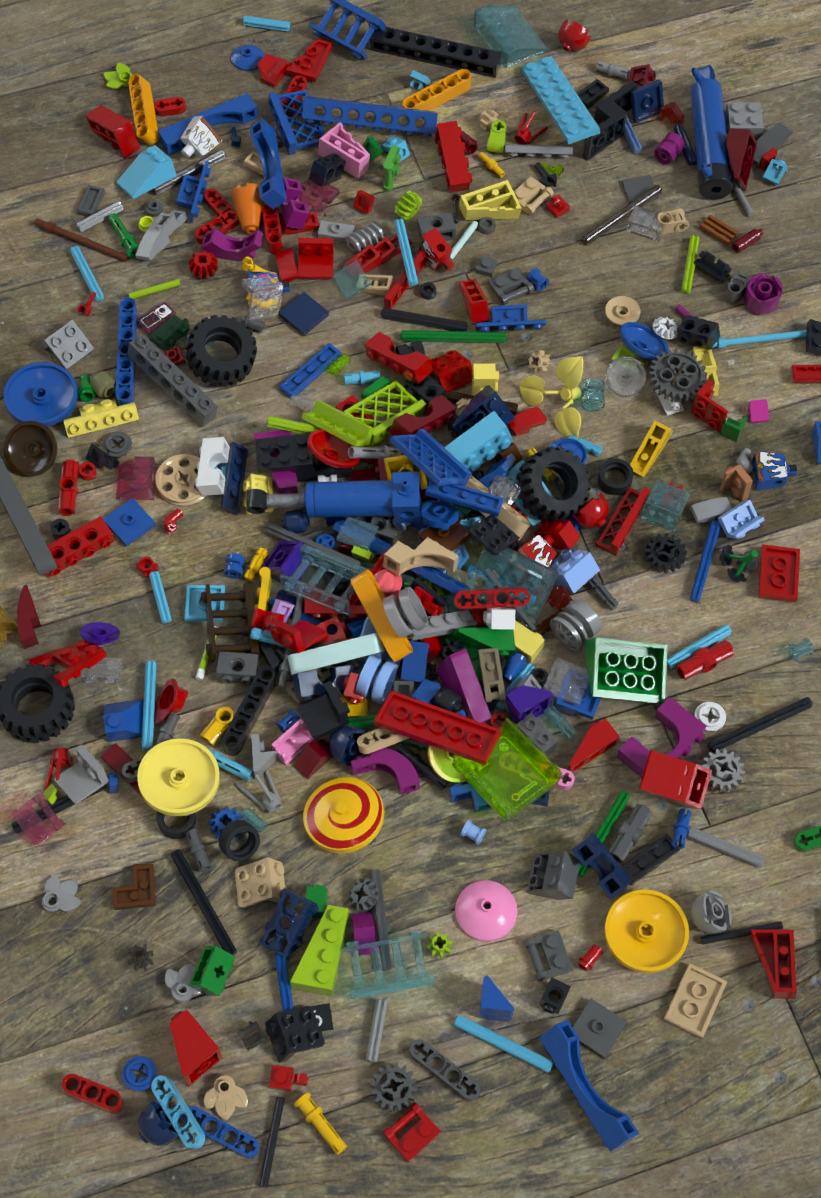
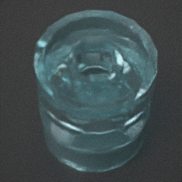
M591 377L581 382V407L584 410L595 412L604 408L605 383L603 380Z

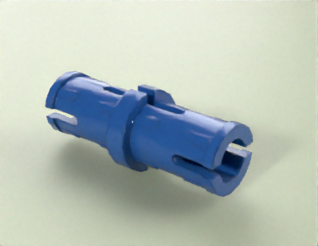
M685 808L679 810L677 823H675L673 828L675 833L672 846L676 848L679 842L677 849L685 847L686 835L690 831L689 821L692 813L690 810H687L685 815Z

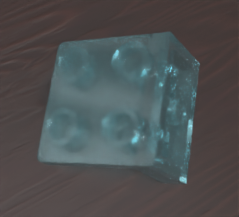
M657 480L644 504L640 518L675 532L691 493Z

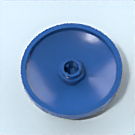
M48 362L33 363L20 368L9 378L4 388V402L7 411L19 423L36 421L47 427L55 425L70 415L78 400L77 385L73 376L65 368Z

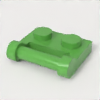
M392 145L383 164L385 171L383 188L388 192L393 190V180L395 176L399 175L401 166H399L401 155L399 154V147Z

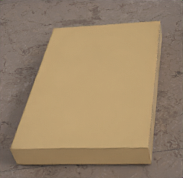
M688 963L663 1021L703 1039L728 981Z

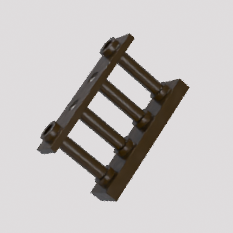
M244 583L243 589L239 593H210V584H206L204 592H201V603H205L209 644H206V654L210 655V662H215L216 653L245 652L247 654L259 655L258 640L250 638L251 630L253 629L251 622L255 610L252 583ZM240 600V602H243L241 610L212 611L211 601ZM241 617L245 619L243 627L214 628L213 618ZM243 635L247 636V642L237 645H216L215 636Z

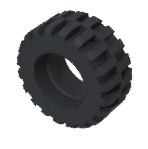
M212 315L210 319L206 317L201 320V323H197L189 335L186 347V360L188 361L189 368L191 370L194 369L193 374L196 377L200 376L202 382L206 383L208 381L211 383V386L215 387L216 384H219L220 387H226L227 384L233 386L237 384V381H243L249 375L257 353L256 339L254 336L252 337L253 333L250 328L246 329L245 323L242 321L240 323L237 322V318L234 317L232 319L227 318V315H221V317ZM212 341L226 342L235 349L238 357L230 361L216 360L208 354L205 345Z
M548 447L528 457L525 463L520 466L519 471L521 472L517 473L516 480H519V483L516 484V490H519L520 493L518 498L524 502L522 506L525 509H529V513L532 516L538 515V519L543 521L546 519L548 521L562 520L577 513L585 505L584 501L589 498L587 491L591 490V483H588L590 475L586 473V465L580 462L581 458L578 455L573 456V452L570 450L564 451L562 447ZM545 468L555 471L562 478L565 488L562 500L552 498L545 491L542 484V474Z
M27 664L26 668L21 669V667L15 669V673L6 675L7 680L0 683V720L11 736L16 739L20 737L23 742L32 740V743H39L41 739H44L45 742L50 740L49 737L53 735L57 737L61 734V729L65 730L69 726L67 721H71L74 716L72 712L75 710L74 696L69 684L62 687L55 682L53 676L60 673V671H55V668L51 666L45 668L44 664H37V666ZM44 691L53 695V701L49 708L38 715L28 716L17 711L20 701L29 693Z

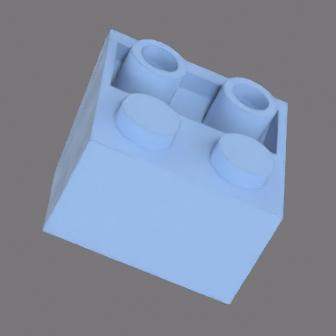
M571 549L563 550L551 562L545 575L562 591L575 593L598 573L600 569L590 552Z

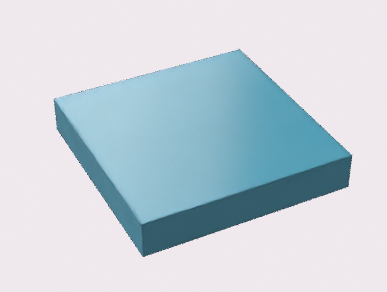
M187 585L185 622H206L205 603H201V592H204L205 585ZM210 585V593H225V585ZM211 601L212 611L224 610L225 601ZM213 618V622L224 623V618Z

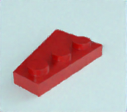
M316 39L301 57H297L294 60L293 65L285 69V74L294 77L302 75L307 80L316 82L333 48V43Z

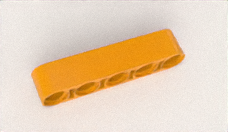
M461 69L403 100L402 108L430 111L471 88V72L467 69Z
M135 73L130 77L128 85L136 135L149 146H152L158 141L159 135L151 85L142 76Z
M366 569L352 578L351 584L392 660L397 662L412 653L413 648L408 638H401L388 620L383 606V599L386 597L372 572Z

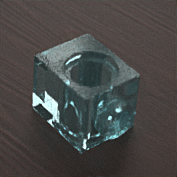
M481 567L478 570L476 568L471 570L466 575V584L471 590L495 588L494 583ZM478 578L485 581L480 587L474 584V581ZM482 593L477 598L481 601L487 595Z

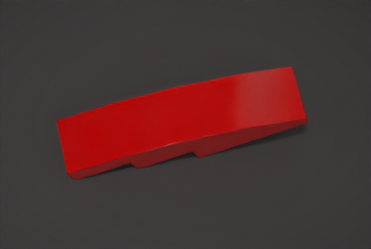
M397 233L389 239L385 237L375 246L370 244L343 266L353 278H356L360 274H365L386 263L401 253ZM408 238L409 245L411 246L412 241Z

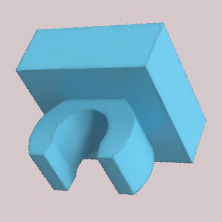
M414 70L410 75L413 79L410 86L414 88L416 84H419L418 91L422 90L424 85L428 87L431 82L427 76Z

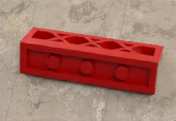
M644 487L639 492L633 488H628L596 543V547L615 556L617 555L647 503L650 489ZM630 494L637 497L635 503L630 504L628 500ZM628 509V516L622 518L620 511ZM620 523V530L613 532L612 525ZM612 537L611 547L602 543L603 540Z

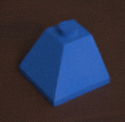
M144 699L104 705V727L108 742L142 737Z

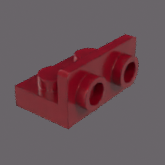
M650 64L631 67L629 82L633 80L637 84V88L656 80V73L652 70Z

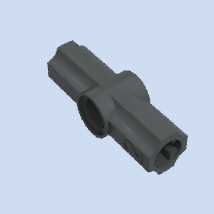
M643 804L635 806L628 820H625L617 833V838L609 850V853L619 863L625 861L631 848L637 844L643 833L644 826L652 815V811Z

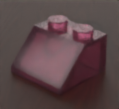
M135 456L119 466L116 499L154 500L157 470L154 457Z

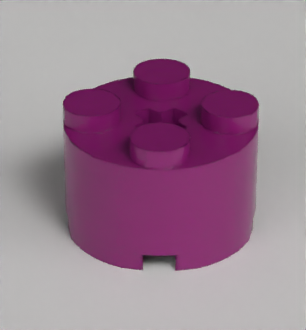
M759 273L752 276L744 294L745 305L757 316L773 312L777 309L782 295V283L775 276H767V273Z

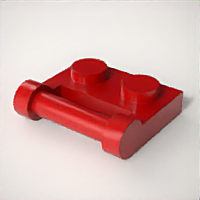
M416 1102L390 1128L387 1127L382 1131L383 1135L408 1163L441 1133ZM417 1116L420 1121L398 1140L395 1134Z

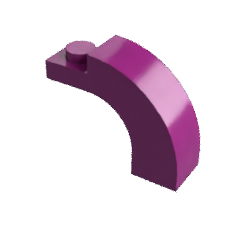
M214 228L205 234L201 249L207 250L208 253L213 252L215 257L225 260L242 261L245 257L252 259L255 257L256 250L262 245L263 233L256 230L247 237L233 238Z
M383 748L369 753L368 757L359 756L351 761L353 776L374 770L385 771L392 775L397 783L400 795L417 791L420 788L419 778L412 763L405 756L394 750Z

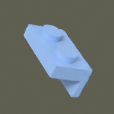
M747 499L718 518L726 537L735 539L744 537L747 531L758 528L760 523L765 520L763 516L757 515L751 500Z

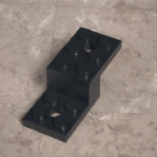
M633 80L627 85H623L617 92L611 93L608 98L596 105L594 120L600 128V134L585 139L583 158L587 161L623 136L627 111L632 108L630 91L637 88V84Z
M311 433L255 439L258 474L295 470L297 481L305 482L318 480V475L329 477L330 475L337 474V478L353 476L352 467L345 469L334 468L316 459L307 445V440ZM274 452L280 453L277 457H272L270 455Z

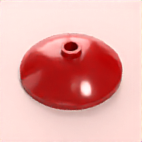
M323 429L316 430L309 435L307 440L308 448L313 456L322 463L340 469L354 467L359 463L361 458H349L348 449L353 445Z

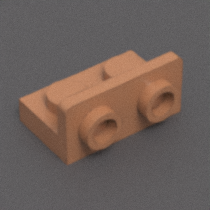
M740 464L735 467L731 466L724 472L720 490L723 493L731 488L733 495L742 502L748 499L753 480Z

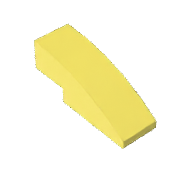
M695 346L693 347V357L697 355L696 361L702 360L701 366H706L704 371L708 373L706 379L707 381L710 379L715 383L713 396H718L719 381L712 349L707 350Z

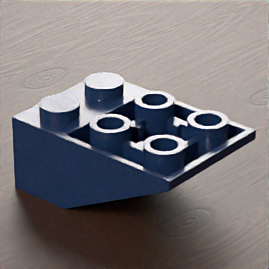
M488 385L473 397L452 426L460 436L493 411L496 412L505 425L510 423L515 417L497 392Z

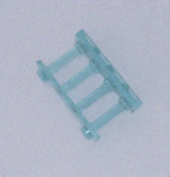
M303 544L300 548L302 562L291 577L284 574L280 575L282 588L287 592H293L330 607L338 613L350 615L351 610L348 600L355 591L352 584L348 586L341 597L331 593L342 578L351 580L367 568ZM309 565L319 567L308 584L299 581V578ZM329 571L335 574L325 590L315 587L325 572Z
M421 930L408 932L409 936L361 945H359V941L346 943L347 947L342 948L343 952L350 951L355 985H353L354 990L349 991L350 999L434 985V976H429L428 972L426 973L420 940L427 938V933L421 934ZM412 940L418 974H416V979L408 980L404 972L400 942ZM388 944L392 946L397 976L395 983L387 984V980H384L379 946ZM370 948L376 982H374L373 987L366 988V983L363 984L358 950Z

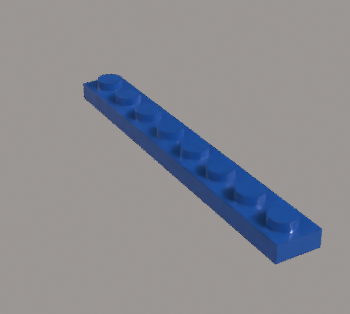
M344 520L334 524L333 529L340 536L353 539L355 544L370 548V551L374 554L382 555L384 551H388L392 547V545ZM421 566L407 570L419 574L418 577L423 580L434 582V585L440 589L451 591L453 596L460 590H472V587L432 566Z

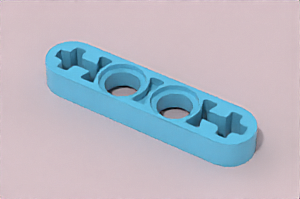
M162 1075L155 1077L151 1084L152 1092L183 1144L192 1149L201 1148L205 1142V1134L174 1082ZM162 1082L165 1083V1084L163 1085L165 1091L160 1090L161 1087H162V1085H161ZM175 1097L177 1100L176 1107L170 1109L169 1101ZM186 1115L187 1123L181 1127L179 1120L181 1116ZM191 1133L197 1135L195 1136V1143L191 1142L193 1140Z

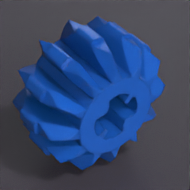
M227 805L223 811L218 807V814H211L212 819L208 821L209 826H211L210 832L212 834L216 833L215 837L219 839L220 833L225 827L223 825L225 821H229V824L232 821L241 820L242 815L241 813L236 814L237 810L235 807L230 811Z

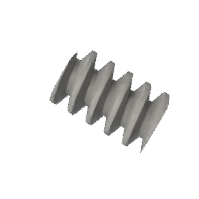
M373 221L368 226H364L362 230L359 229L356 233H352L351 236H347L345 241L349 250L353 253L356 251L358 254L361 252V249H365L370 244L373 246L372 242L376 245L378 239L381 241L384 239L379 223Z

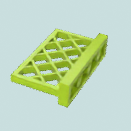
M394 381L343 412L352 416L351 413L353 412L361 413V418H354L365 424L373 425L374 431L369 444L372 447L391 435L389 431L395 418L405 413L422 417L427 404L422 399L420 401L416 400L401 384ZM396 388L400 395L390 393V390ZM385 397L387 402L377 401V398ZM390 398L400 400V404L390 403ZM403 400L410 401L412 405H403ZM366 404L374 405V410L364 409V406ZM377 406L387 407V412L377 411ZM390 408L399 409V413H390ZM364 414L374 415V420L364 419ZM376 417H386V421H377Z

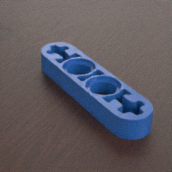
M189 1106L192 1114L196 1112L195 1115L198 1119L202 1120L203 1116L206 1117L201 1123V1129L205 1137L244 1158L253 1159L258 1155L260 1147L254 1137L198 1107ZM183 1115V1116H182V1120H183L184 1124L186 1125V1123H187V1116H186V1115ZM210 1121L217 1123V1130L214 1133L205 1131V1125ZM232 1131L236 1134L237 1138L233 1143H226L224 1136L227 1132ZM241 1136L244 1137L243 1143L247 1145L251 1142L253 1143L254 1152L249 1151V1153H246V1148L242 1145H239V1149L235 1148L240 1143Z

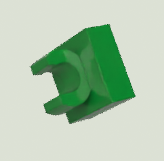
M367 137L362 145L370 154L369 161H374L375 157L380 156L383 152V149L380 148L379 143L373 137Z

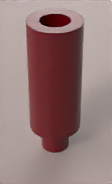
M753 229L732 242L733 250L736 253H740L761 239L763 230Z

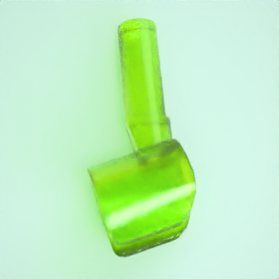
M545 163L541 164L543 168L552 171L553 174L556 173L557 178L564 171V167L560 164L555 167Z

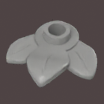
M56 875L52 876L45 884L46 894L42 898L44 909L49 912H55L59 909L68 912L79 907L81 901L75 897L78 890L77 880H68L60 883ZM52 899L56 900L54 905L49 904Z
M193 964L184 965L179 972L168 969L165 973V984L172 990V997L178 1003H185L193 995L202 993L189 986L195 971Z

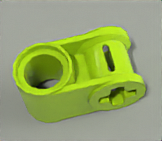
M496 120L492 123L487 144L488 152L504 154L506 141V123L504 121Z

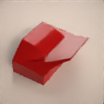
M266 53L257 64L261 73L260 81L275 88L286 75L285 69L291 66L292 62Z

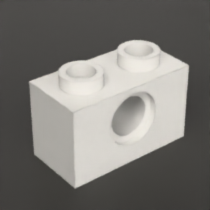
M511 607L487 608V611L483 613V621L490 629H515V609Z

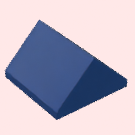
M486 975L483 979L479 1018L509 1022L512 1019L515 1008L489 976Z

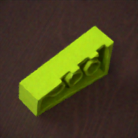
M333 905L327 906L290 981L291 989L333 997L349 919V908Z

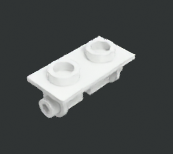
M655 390L667 416L684 411L682 404L678 402L677 398L673 402H671V397L665 400V395H658L659 390Z

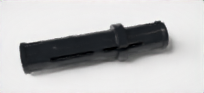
M404 744L398 748L399 751H396L405 756L419 773L440 788L441 791L446 788V784H449V781L439 777L433 768L421 759L419 754L413 753Z

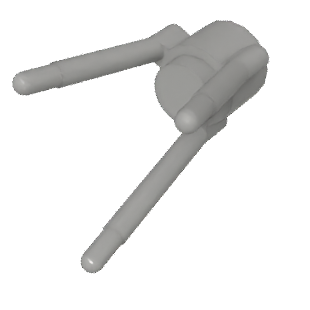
M268 770L265 771L272 792L268 791L259 775L255 774L256 780L265 793L261 798L262 802L242 785L236 784L244 794L260 806L263 812L267 810L269 813H272L282 805V799Z

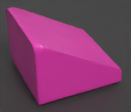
M767 399L749 401L747 409L750 422H768Z

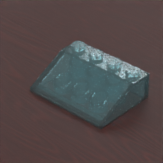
M487 5L474 11L475 28L492 50L501 52V63L505 68L548 50L516 6Z
M483 547L473 574L486 577L484 589H491L496 585L485 571L487 567L490 570L495 569L500 576L498 580L502 585L506 583L509 588H526L530 593V601L522 610L526 615L530 613L537 622L559 572L510 548L495 556ZM513 592L510 594L512 598H519L520 601L527 597L523 592H520L519 596H513ZM477 596L478 602L486 603L482 596ZM521 615L515 619L529 626Z

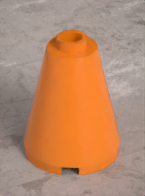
M246 183L245 187H241L240 184L231 190V196L241 228L247 234L259 230L264 201L260 199L259 184Z

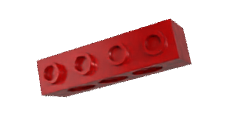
M101 516L47 545L57 565L56 569L45 573L47 578L58 575L65 568L76 565L78 561L91 557L98 550L107 548L114 542L113 534Z

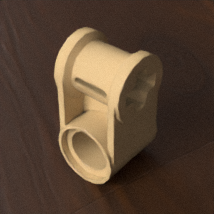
M676 209L660 212L657 216L655 230H657L658 234L665 235L685 231L689 228L690 224L685 219L684 210Z

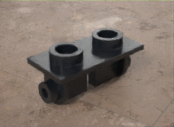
M701 251L699 254L701 258L694 262L701 270L709 272L715 279L721 281L728 278L732 270L729 264L720 259L715 264L716 256L708 251Z

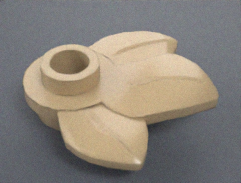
M227 1075L218 1077L214 1082V1087L207 1091L204 1097L205 1108L215 1107L218 1115L225 1121L231 1117L235 1106L246 1108L248 1105V1098L244 1089L236 1086L233 1078ZM223 1082H226L229 1085V1088L226 1091H223L220 1088V1085Z

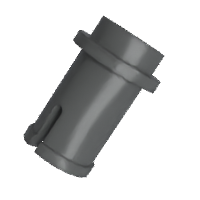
M244 315L242 322L246 324L245 328L249 327L259 332L263 331L265 321L252 318L251 315Z

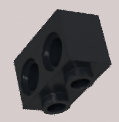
M333 153L314 160L308 179L321 187L341 179L346 161Z
M687 315L677 327L679 342L711 350L720 338L719 323Z
M429 376L425 377L419 384L408 379L404 381L405 390L416 400L420 401L422 399L427 404L425 409H427L430 400L441 394L445 397L446 389Z

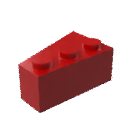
M102 105L85 115L91 130L104 141L109 140L114 150L118 148L122 152L123 158L126 159L140 149L133 130L134 126L130 119H126L119 113H115Z

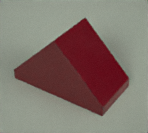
M324 739L307 744L295 762L294 767L309 779L333 757L329 744Z

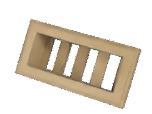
M360 274L356 290L386 296L396 282L393 275Z

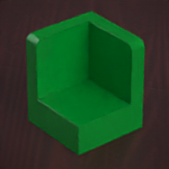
M744 416L741 422L728 417L727 421L725 420L720 435L737 442L745 427L747 417Z

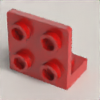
M298 237L299 279H333V238Z
M456 350L447 351L440 357L430 359L433 368L432 373L437 376L439 385L446 389V393L472 382L473 369L471 361Z
M709 379L696 393L691 414L708 424L711 429L721 432L728 410L711 400L715 392L713 391L715 383Z

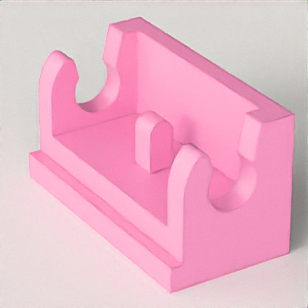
M299 719L271 744L272 751H277V757L287 766L305 749L307 744L314 742L315 739L311 737L304 721Z

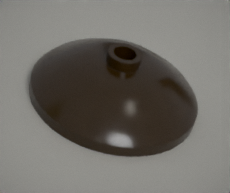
M24 421L15 425L8 432L4 441V456L7 464L16 473L28 477L39 476L48 471L56 460L58 452L57 441L53 432L46 425L36 421ZM35 446L37 447L36 453H34L33 448Z

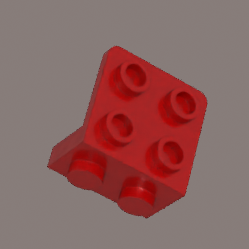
M277 618L269 621L270 632L274 641L297 653L305 651L306 648L319 642L327 635L326 630L305 620H301L293 626Z

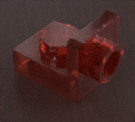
M673 102L660 108L658 119L662 121L668 118L674 126L680 123L683 125L685 115L676 103Z

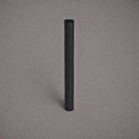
M781 921L701 936L700 940L702 945L750 936L751 930L783 929V924Z
M276 1097L259 1184L260 1187L268 1188L285 1101L283 1097Z

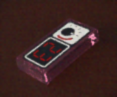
M164 301L137 319V324L149 335L174 318L176 312Z

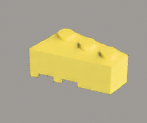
M508 180L461 195L459 208L465 220H480L485 217L492 219H519L522 209Z

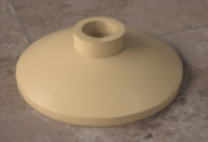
M626 296L612 298L608 301L605 308L608 320L618 326H622L627 322H636L641 312L638 303Z

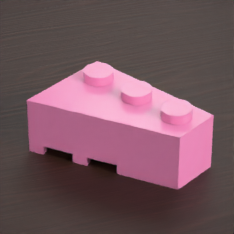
M341 122L319 139L318 155L322 157L332 153L339 155L341 159L346 161L343 170L356 178H359L368 171L370 154L359 142L353 140L350 132H346L343 129Z

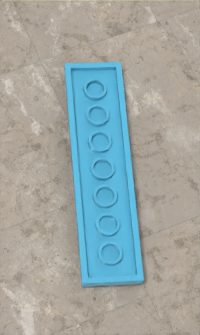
M552 56L521 66L522 73L568 144L600 134L599 126Z

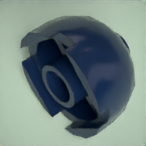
M345 725L334 731L330 736L329 743L330 752L334 759L343 765L350 766L351 761L357 755L362 756L363 753L358 749L357 739L366 731L353 725Z
M153 1100L140 1113L138 1118L139 1136L145 1143L150 1142L156 1146H165L179 1136L158 1101Z

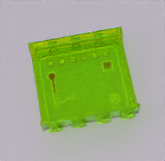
M508 718L505 719L504 725L499 728L502 730V735L486 766L458 755L454 756L452 766L505 822L509 821L557 785L562 775L559 767L553 764L546 754L539 750L532 740L519 730L517 724L511 722Z

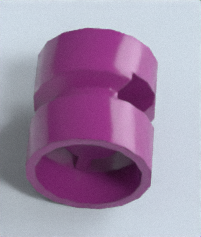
M668 133L655 148V158L662 164H671L677 157L676 155L684 148L683 139L676 133Z

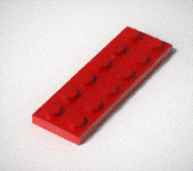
M392 690L374 720V725L485 766L502 735L501 729Z

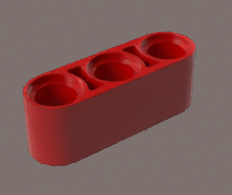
M266 204L262 209L267 250L271 254H275L283 249L278 208L272 209Z
M68 1074L62 1080V1088L70 1098L110 1114H117L123 1109L124 1101L119 1092L76 1074ZM71 1082H78V1087L75 1090H68V1085ZM93 1089L98 1090V1095L95 1098H88L89 1091ZM110 1098H118V1103L115 1106H107Z

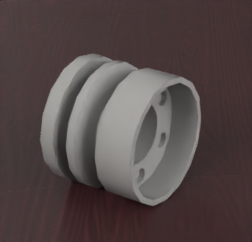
M579 599L570 602L564 608V612H559L556 617L550 620V627L554 635L564 646L573 651L579 650L582 645L586 644L588 638L594 637L602 628L601 621L595 611L587 603Z

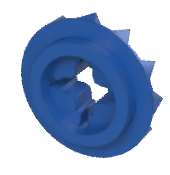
M145 1056L131 1058L122 1070V1079L125 1085L133 1091L143 1092L145 1089L151 1088L152 1081L157 1076L154 1062ZM143 1067V1073L148 1077H140L137 1081V1076L131 1071L139 1072Z

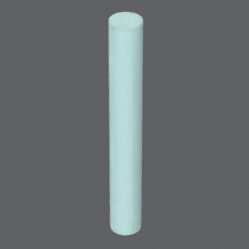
M473 221L452 248L451 261L478 227V222Z

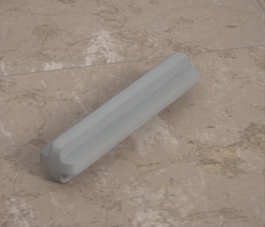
M117 201L77 222L76 226L80 232H83L108 219L109 215L123 211V205L120 201Z
M377 999L366 1055V1061L370 1063H377L387 1008V1000Z

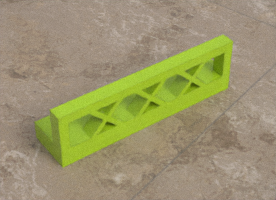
M321 400L315 401L312 413L302 414V419L355 447L368 446L370 444L374 431L373 427Z

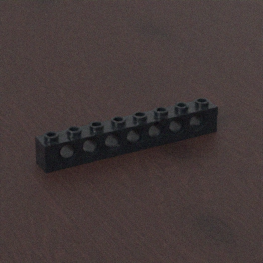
M385 27L384 31L380 29L375 30L370 38V50L457 70L467 69L471 73L496 78L501 63V52L390 27Z

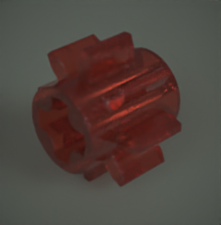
M559 585V588H552L550 595H547L551 600L549 604L552 607L556 606L558 610L565 608L573 600L568 596L571 591L567 588L564 589L561 585Z

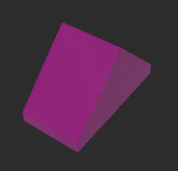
M373 913L352 914L356 956L377 954Z

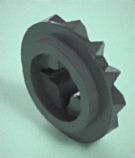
M117 431L108 434L104 438L102 446L110 451L108 455L112 458L118 457L120 459L123 455L127 456V453L131 450L132 440L126 433ZM113 442L117 443L118 445L120 444L121 449L115 447Z
M359 878V881L353 883L352 889L349 890L350 897L348 900L351 902V907L358 911L371 909L377 902L379 894L376 883L368 878ZM360 892H365L366 894H368V896L361 897L358 894Z

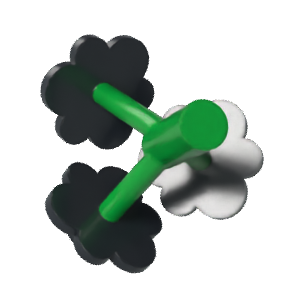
M727 545L722 548L719 559L722 561L723 566H730L732 558L739 559L736 562L738 570L736 568H728L727 572L733 581L746 582L747 579L741 571L743 570L746 573L749 570H756L758 552L752 550L746 551L744 554L734 555L732 546Z

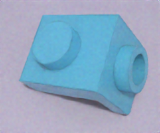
M390 137L381 145L383 151L388 153L392 145L398 146L399 154L401 155L400 162L410 156L406 141L403 139Z

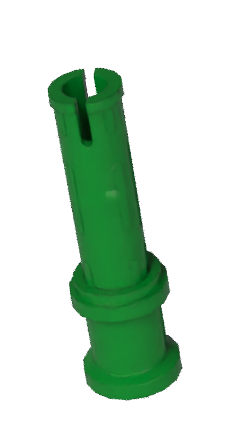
M116 213L109 215L108 221L121 239V246L127 250V255L130 258H135L139 247L135 242V237L129 234Z

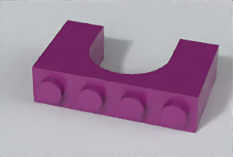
M671 697L657 709L655 718L672 731L677 741V747L671 752L665 753V755L681 759L683 756L687 757L693 750L692 746L695 743L699 744L706 736L704 732L707 726ZM631 736L619 749L617 758L642 778L650 751Z

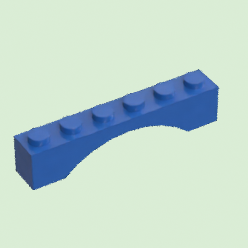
M246 93L159 130V141L168 156L181 151L186 146L182 142L181 136L193 117L203 116L210 126L224 123L245 124L258 118L257 106L249 94Z
M261 118L251 125L249 130L251 140L257 149L263 166V182L258 186L260 199L272 209H275L287 201L275 129Z
M569 1021L558 1023L543 1034L540 1040L545 1050L549 1052L556 1068L562 1073L568 1087L575 1094L579 1105L588 1115L592 1126L596 1128L609 1151L612 1152L636 1137L639 1133L628 1115L606 1103L592 1087L581 1062L579 1037Z

